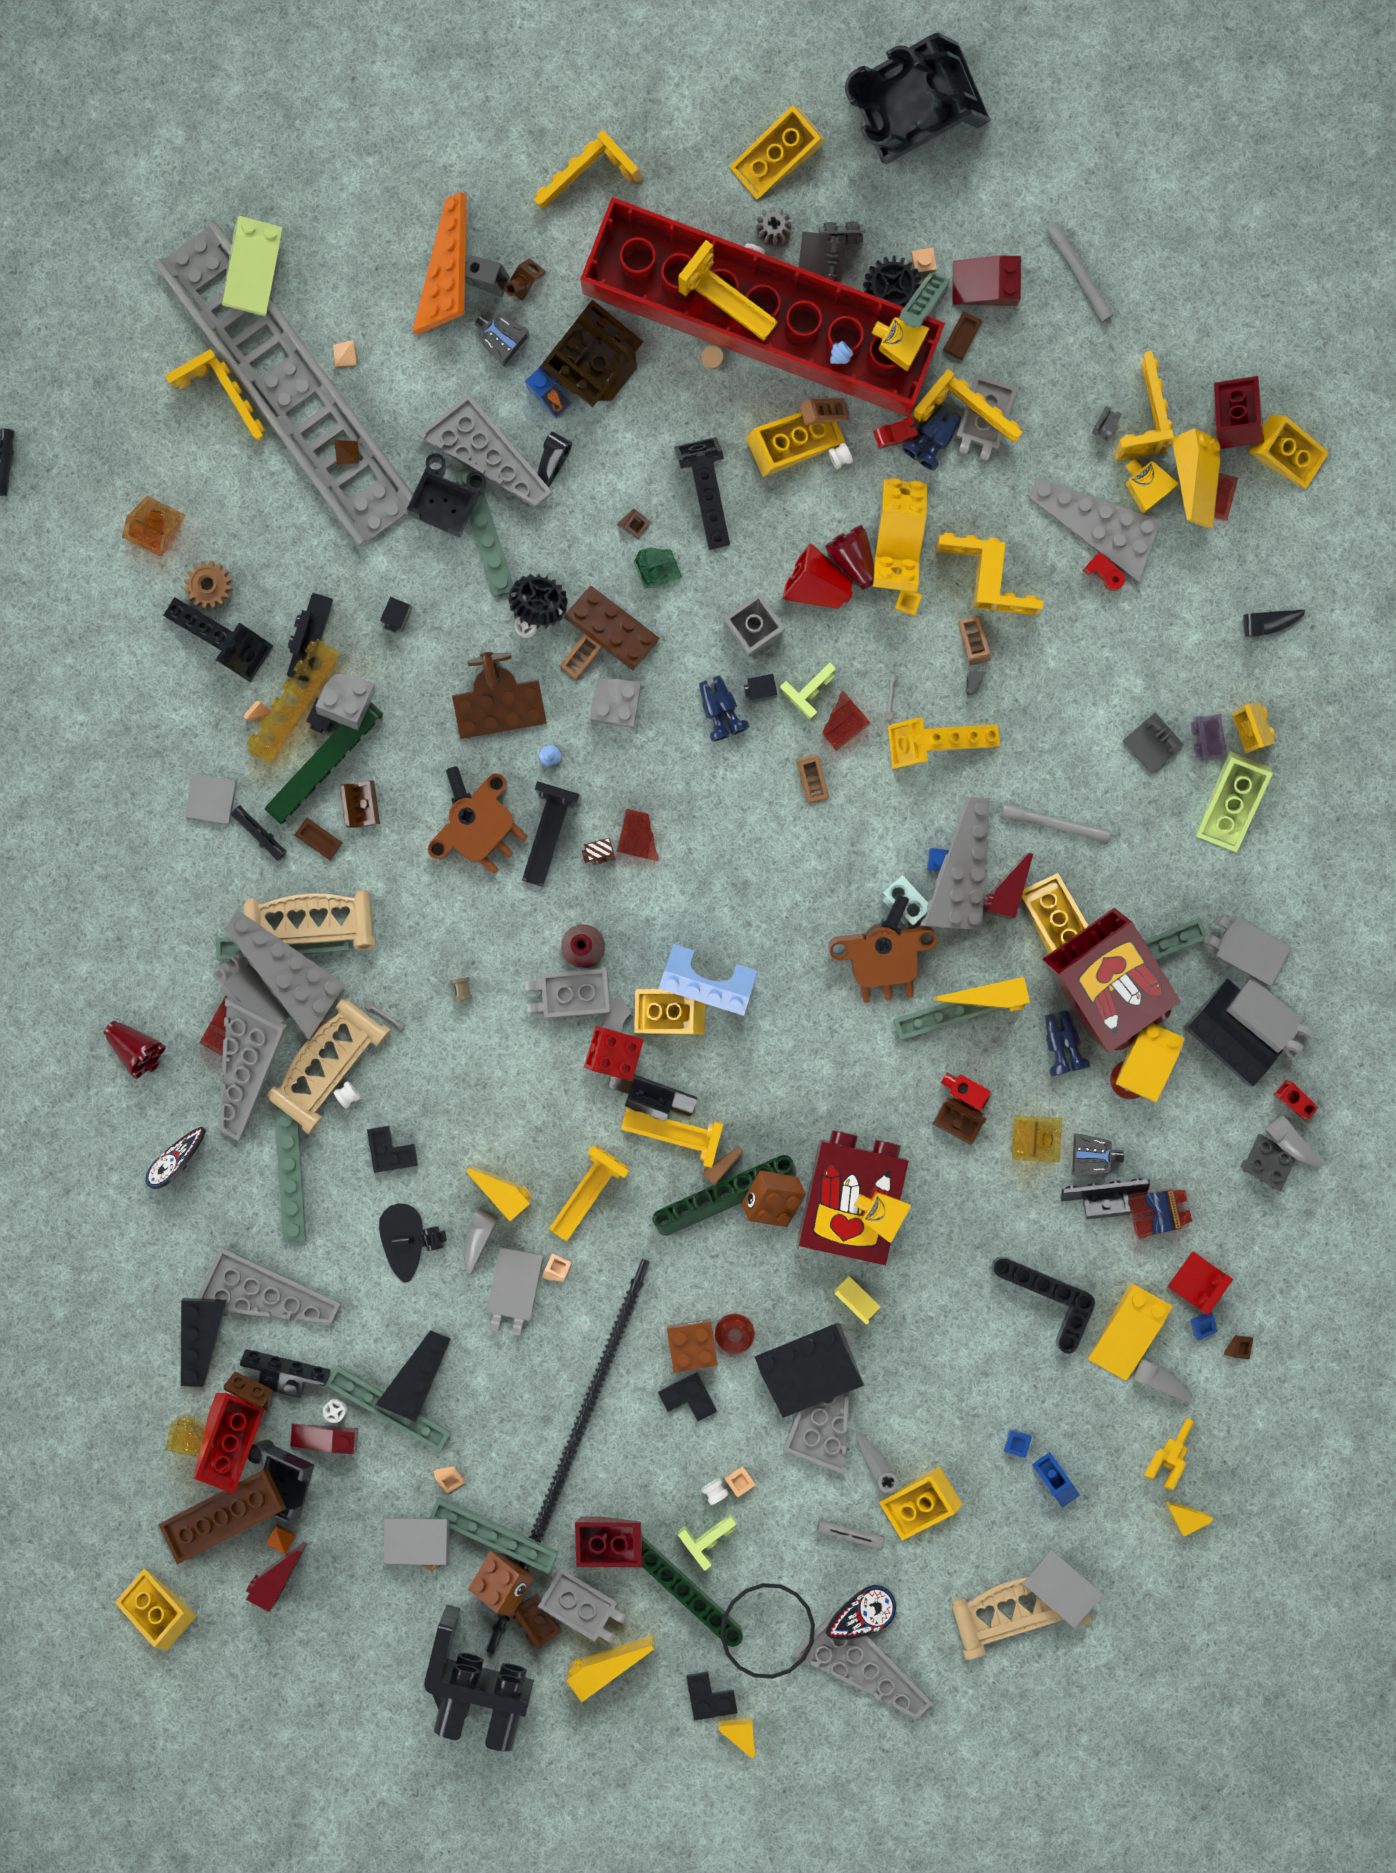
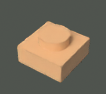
M934 248L912 251L913 266L918 269L917 274L937 270Z
M741 1466L725 1477L726 1482L737 1498L756 1485L744 1466Z

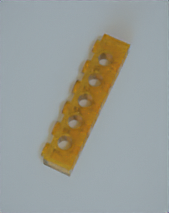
M319 639L316 642H310L305 650L308 653L305 660L300 659L293 669L296 671L293 679L288 677L281 688L284 690L281 698L276 696L270 705V708L273 710L269 717L264 715L258 725L261 727L257 735L253 733L246 744L250 746L247 750L248 752L269 765L273 762L341 654ZM313 657H318L322 661V666L318 670H313L310 667L309 662ZM303 675L310 679V685L305 689L298 685V679ZM290 694L298 697L299 702L295 707H290L286 703V698ZM277 713H283L287 718L283 726L277 725L274 721ZM267 731L272 732L275 736V741L272 744H266L263 741V734Z

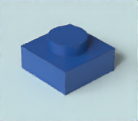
M930 848L927 870L940 871L945 855L949 853V850Z
M1211 1312L1209 1315L1204 1313L1191 1319L1193 1333L1197 1340L1218 1332L1215 1317Z
M1010 1429L1004 1452L1026 1458L1032 1436Z

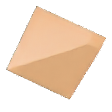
M354 340L333 345L335 367L357 366Z
M256 701L245 713L244 718L252 721L270 715L271 711L260 701Z
M551 1254L542 1278L564 1282L572 1262Z
M455 1467L433 1471L436 1481L446 1494L466 1483Z

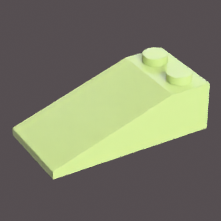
M238 216L233 233L222 300L223 306L266 316L282 227Z
M1230 751L1214 787L1196 837L1237 852L1272 777L1271 767Z

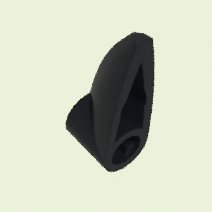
M551 432L545 439L544 451L538 469V476L548 487H550L572 448L571 441L555 432Z
M1305 610L1243 615L1245 637L1263 636L1281 631L1302 618Z

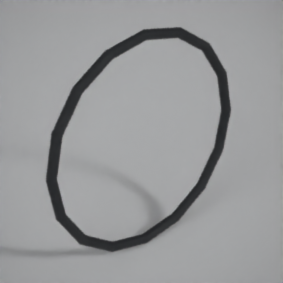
M762 1583L743 1590L730 1602L722 1617L720 1637L726 1656L738 1670L754 1678L774 1679L791 1673L805 1661L813 1645L815 1623L810 1607L797 1592L782 1584ZM763 1587L779 1588L794 1595L805 1607L811 1624L809 1644L802 1657L789 1669L775 1674L753 1673L740 1666L729 1653L725 1640L726 1619L733 1605L746 1593Z

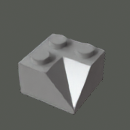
M760 592L723 618L724 624L748 657L785 631L784 626Z
M334 674L324 686L316 704L317 714L358 730L375 694V684L355 675Z
M598 678L590 716L591 722L634 729L641 683L622 679Z

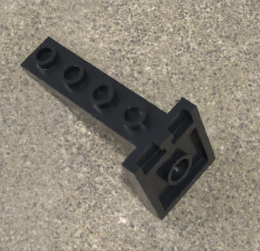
M717 437L675 446L674 450L680 468H692L709 550L730 545L713 463L724 459Z
M175 597L163 614L167 619L221 650L216 661L249 682L252 681L274 646L241 623H238L235 630L231 631Z
M537 781L534 790L539 794V798L546 800L522 881L543 887L568 807L573 808L574 805L580 807L582 797L578 793Z

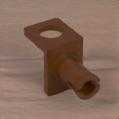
M527 259L518 265L510 281L504 287L505 292L509 296L515 295L520 300H524L535 280L542 277L546 271L533 260ZM528 266L535 268L537 272L531 271Z

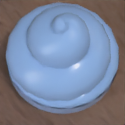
M843 341L839 344L836 343L831 350L830 362L832 364H847L851 360L850 357L853 356V352Z
M547 745L541 749L539 759L544 766L554 767L559 764L561 753L557 747Z

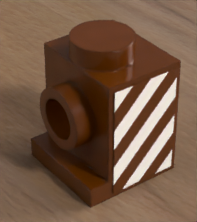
M610 837L584 844L585 850H582V855L585 863L594 861V865L607 862L606 858L611 857L612 861L616 860Z

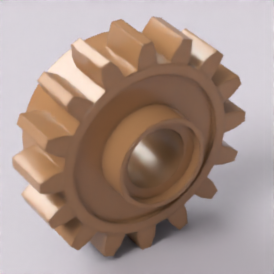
M211 560L208 565L201 561V567L198 568L196 565H193L195 570L193 573L187 571L190 579H185L184 583L189 585V587H186L184 591L191 593L188 599L190 601L195 600L194 604L197 607L202 604L206 610L209 605L213 609H217L216 604L225 605L223 600L231 598L228 595V591H233V587L229 586L233 579L226 577L229 571L227 569L222 571L223 566L220 563L215 567L214 562ZM213 580V587L210 590H204L205 582Z

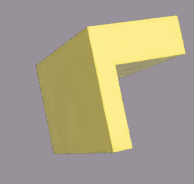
M850 1276L834 1290L835 1295L866 1325L870 1322L869 1319L881 1307Z

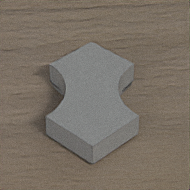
M619 995L610 1001L611 1013H604V1028L623 1033V1024L631 1014V1011Z

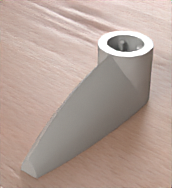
M1283 1115L1265 1128L1266 1133L1271 1139L1295 1159L1315 1167L1322 1164Z
M481 1209L477 1210L471 1221L465 1244L466 1272L472 1274L499 1219Z
M1141 1359L1133 1380L1191 1404L1192 1398L1173 1375L1161 1367Z
M857 1434L856 1438L860 1450L879 1488L888 1493L894 1491L898 1486L895 1473L874 1445L863 1434ZM884 1477L893 1478L890 1485H887V1483L882 1484Z

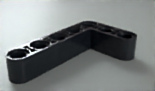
M1000 1256L995 1258L991 1267L994 1274L998 1277L1069 1306L1056 1337V1345L1064 1353L1070 1354L1075 1352L1095 1307L1094 1297L1087 1291L1006 1257ZM1006 1262L1008 1265L1007 1270L999 1273L997 1271L998 1263ZM1021 1270L1028 1272V1278L1025 1281H1018L1017 1275ZM1041 1279L1048 1280V1287L1044 1290H1039L1038 1282ZM1063 1287L1068 1288V1296L1066 1298H1059L1058 1291ZM1082 1296H1088L1089 1303L1085 1307H1080L1078 1303ZM1076 1316L1080 1317L1081 1322L1079 1326L1071 1327L1070 1320ZM1065 1337H1071V1346L1067 1348L1062 1347V1340Z

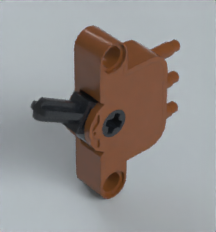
M457 766L450 767L446 770L454 798L451 799L453 805L449 811L450 824H446L430 842L428 853L436 860H443L455 848L471 862H479L488 871L496 874L498 868L487 858L494 849L497 848L502 854L511 857L513 852L502 842L510 831L522 841L528 838L524 831L514 823V817L511 812L498 801L507 789V780L501 774H492L471 795V793L466 792L459 768ZM497 778L503 781L502 788L499 790L492 789V781ZM466 811L473 814V817L470 818L471 822L462 820ZM436 844L444 846V852L439 856L433 853V848Z
M898 894L887 919L882 918L880 923L871 926L866 933L837 936L828 943V949L833 959L839 961L852 960L853 974L856 982L861 986V995L864 1003L870 1002V987L883 986L885 1000L892 999L891 985L902 983L905 984L907 997H913V980L918 974L916 951L930 950L937 944V936L931 927L920 926L901 929L898 925L909 902V898L904 895ZM924 934L932 935L929 942L921 941V937ZM884 939H885L887 945L883 944V945L880 947L879 944H878V942H883ZM837 944L845 946L844 950L840 953L833 951L834 946Z

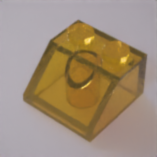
M1014 1115L1012 1159L1032 1162H1060L1062 1118Z
M182 1415V1418L178 1417L170 1424L165 1450L198 1457L205 1430L204 1425L201 1421L195 1420V1416Z

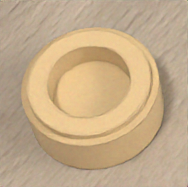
M717 346L706 347L701 355L702 363L709 369L718 368L723 362V352Z

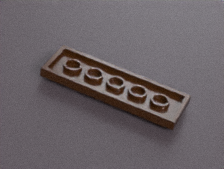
M268 1468L240 1481L235 1494L223 1490L158 1525L176 1563L179 1564L285 1510L286 1507Z

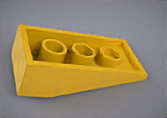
M792 105L729 167L756 200H758L813 155L827 140L802 110Z
M802 412L754 428L745 437L762 477L782 471L845 443L837 422L805 425Z
M1192 429L1175 436L1172 439L1187 521L1210 529L1213 528L1220 466V444L1217 438L1197 429Z
M1058 873L1023 890L1021 899L1048 954L1088 927L1087 922Z
M1024 977L933 997L934 1002L1009 1008L1010 1012L1025 1009V1004L1030 1003Z
M1130 1282L1088 1360L1127 1381L1161 1329L1173 1306Z
M651 1635L586 1656L582 1660L577 1658L569 1664L570 1669L567 1671L566 1682L580 1701L583 1702L654 1650L655 1638Z

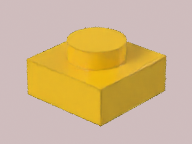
M901 590L894 610L915 617L922 594Z

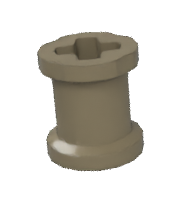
M469 977L450 980V984H453L454 1002L473 999L469 992Z

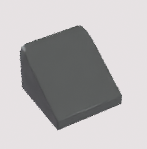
M970 671L967 674V695H971L985 675V671Z

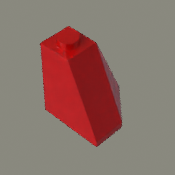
M810 543L795 563L796 568L793 571L792 578L789 577L784 586L783 599L839 609L844 602L848 603L852 597V581Z

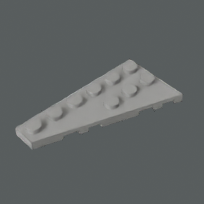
M469 394L418 433L419 438L470 469L480 471L484 474L485 478L535 508L552 495L549 487Z
M1036 477L1029 499L1046 513L1053 516L1067 529L1075 533L1077 537L1098 553L1101 552L1116 567L1139 583L1161 520Z
M967 797L965 799L958 819V828L955 835L951 838L949 853L945 855L935 883L936 889L933 898L929 900L928 912L920 926L982 930L990 799Z
M235 910L223 929L238 949L242 951L250 965L257 971L280 1005L285 1008L291 1016L290 1018L303 1032L302 1034L305 1038L309 1040L345 984L242 912Z
M228 996L225 998L227 1009L226 1017L224 1018L226 1032L225 1039L223 1040L222 1073H224V1079L221 1085L223 1102L220 1109V1131L239 1141L244 1135L287 1026Z
M224 1247L220 1248L197 1299L227 1300L224 1311L332 1324L341 1305V1302Z
M843 1330L851 1350V1333ZM848 1392L797 1412L783 1451L845 1474Z
M839 1606L814 1630L813 1645L805 1660L813 1666L831 1673V1675L860 1690H864L873 1695V1697L881 1699L900 1711L918 1719L933 1704L932 1700L868 1635L849 1640H838L827 1636V1626L834 1614L841 1608ZM810 1635L792 1652V1655L798 1658L802 1657L809 1644Z

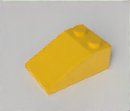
M1271 414L1263 426L1264 443L1252 444L1248 452L1264 465L1300 487L1307 489L1329 452L1287 416Z
M1260 702L1247 704L1231 713L1246 754L1275 744V732L1272 727H1269L1266 720L1268 718L1265 706H1261Z
M636 989L634 1033L705 1035L706 1004L661 989Z
M1150 1023L1135 1034V1040L1129 1046L1116 1084L1156 1103L1179 1056L1185 1038L1154 1023Z
M471 1166L466 1170L468 1175L509 1221L533 1201L530 1198L532 1193L525 1185L520 1187L517 1183L475 1166Z
M940 1466L923 1474L879 1502L902 1541L954 1515L963 1505Z
M146 1569L140 1572L115 1602L154 1648L167 1651L197 1617L186 1603Z

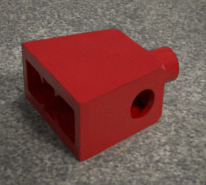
M946 1072L941 1081L942 1085L951 1089L950 1095L982 1112L992 1095L990 1090L961 1074L957 1078ZM962 1085L968 1087V1091L965 1094L959 1091Z

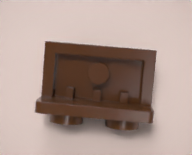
M374 780L341 784L340 797L343 802V819L346 827L360 828L380 824Z
M947 1098L932 1124L972 1145L981 1126L987 1119L983 1117V1113L974 1108L970 1110L963 1106L964 1103L959 1099Z
M236 1371L224 1384L225 1391L259 1408L264 1407L267 1412L272 1406V1389Z
M537 1593L517 1607L513 1618L518 1627L521 1628L523 1626L527 1633L525 1636L531 1646L535 1645L539 1650L544 1643L561 1633L562 1630L553 1617L537 1608L542 1600Z

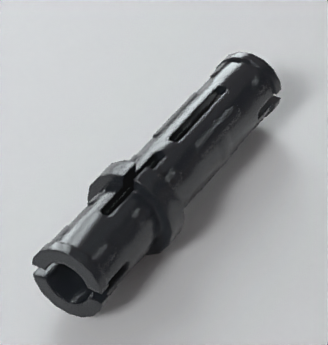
M6 428L0 429V496H7L11 457L14 455V450L12 449L15 431Z
M241 805L232 811L231 816L276 861H279L287 853V850L274 839V835L268 833Z

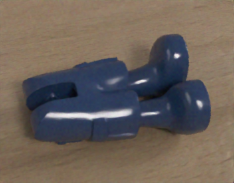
M944 404L918 430L920 437L915 442L906 441L902 446L903 451L908 456L917 460L927 442L932 441L929 449L919 459V463L929 470H935L939 466L936 455L939 449H945L952 440L953 432L961 419V416L954 412L947 420V423L943 422L942 419L945 418L949 410Z
M720 675L712 678L715 690H717L714 694L711 693L712 690L707 680L699 683L705 715L713 720L714 731L710 733L712 742L720 741L730 736L723 723L721 713H725L732 735L750 728L748 721L740 720L736 716L734 710L737 704Z
M1067 1010L1059 1012L1060 1024L1062 1025V1029L1059 1030L1054 1014L1045 1015L1046 1041L1049 1051L1055 1052L1056 1059L1055 1065L1049 1070L1051 1076L1070 1072L1064 1048L1069 1050L1072 1071L1091 1067L1089 1060L1083 1058L1079 1053L1077 1046L1081 1044V1041Z

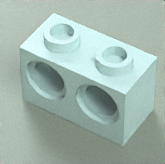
M902 875L882 893L884 896L882 901L891 909L895 901L892 891L894 888H900L904 896L909 898L900 921L905 926L908 923L913 926L928 912V902ZM910 904L918 907V914L915 917L907 913V907Z

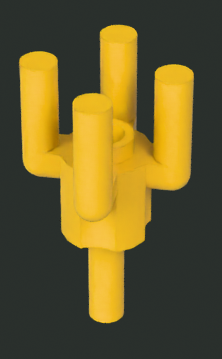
M1186 1418L1176 1440L1168 1438L1164 1448L1156 1451L1143 1476L1151 1480L1154 1479L1160 1466L1163 1465L1171 1470L1163 1487L1169 1490L1175 1489L1186 1467V1462L1183 1459L1188 1448L1183 1444L1194 1424L1193 1420Z

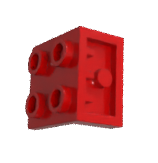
M596 1025L584 1068L632 1081L644 1040Z
M1192 1251L1168 1284V1288L1206 1315H1209L1233 1281V1278Z

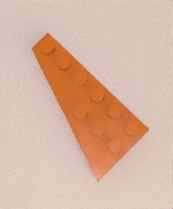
M462 192L445 199L412 330L413 333L422 334L464 315L467 195Z

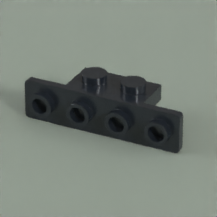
M312 593L307 611L302 610L301 615H297L294 627L297 629L295 635H291L288 643L289 652L293 655L287 672L288 677L304 682L309 681L332 607V598Z
M635 1074L632 1081L612 1076L609 1083L610 1088L629 1094L625 1103L626 1107L664 1121L667 1120L670 1109L691 1116L697 1102L696 1096Z
M1135 1178L1129 1182L1112 1181L1103 1185L1098 1183H1091L1085 1187L1073 1185L1061 1190L1060 1199L1062 1202L1083 1199L1086 1220L1130 1215L1131 1209L1128 1194L1148 1192L1150 1181L1148 1179Z
M248 1349L244 1351L240 1360V1366L261 1371L260 1384L272 1389L273 1392L297 1398L302 1397L305 1382L326 1386L331 1372L330 1369Z

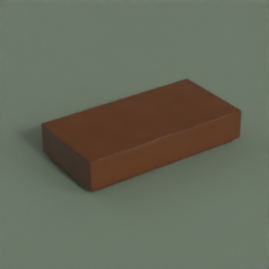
M963 311L943 351L962 361L982 320Z
M307 817L294 834V836L330 861L343 844V842Z

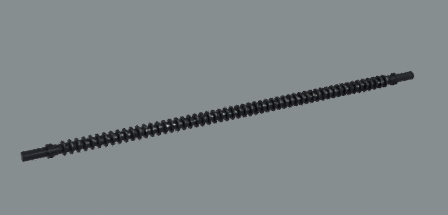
M642 1258L635 1277L630 1281V1290L626 1291L628 1295L624 1297L625 1303H621L623 1308L619 1309L620 1315L616 1316L618 1320L614 1321L616 1326L612 1327L613 1333H609L611 1338L607 1339L609 1343L605 1345L606 1350L602 1351L604 1356L600 1357L601 1363H597L599 1368L595 1369L597 1373L593 1375L594 1380L590 1381L592 1386L588 1387L590 1391L586 1392L587 1398L583 1399L585 1403L581 1404L582 1410L578 1411L580 1413V1416L576 1417L578 1421L574 1422L575 1428L571 1429L573 1433L569 1434L570 1440L566 1441L568 1446L564 1447L566 1451L562 1452L563 1458L559 1459L561 1463L557 1464L559 1469L555 1470L556 1476L552 1477L554 1481L550 1482L551 1488L547 1489L549 1493L545 1494L547 1499L543 1500L544 1506L540 1507L542 1511L538 1512L537 1524H533L535 1529L531 1530L532 1536L528 1537L541 1543L540 1537L544 1536L542 1532L546 1531L547 1519L551 1518L549 1514L553 1513L552 1507L556 1506L554 1501H558L556 1496L560 1495L559 1489L563 1488L561 1484L565 1483L564 1477L568 1476L566 1471H570L568 1466L572 1465L571 1459L575 1458L573 1454L577 1453L578 1441H582L580 1436L584 1435L583 1429L587 1428L585 1424L589 1423L587 1418L591 1417L590 1411H594L592 1408L593 1405H596L594 1401L598 1399L597 1394L601 1393L599 1388L603 1387L602 1381H606L604 1376L608 1375L606 1371L610 1369L609 1364L613 1363L611 1358L615 1357L613 1353L617 1351L616 1346L620 1345L618 1340H621V1334L625 1333L623 1328L627 1327L625 1323L629 1322L628 1316L632 1315L630 1310L634 1309L633 1304H636L635 1298L639 1297L637 1293L643 1287L644 1283L642 1281L650 1263L646 1259ZM519 1560L520 1566L529 1573L528 1567L531 1566ZM497 1615L499 1619L493 1625L492 1630L494 1631L487 1646V1652L495 1653L501 1635L506 1631V1622L510 1621L509 1616Z

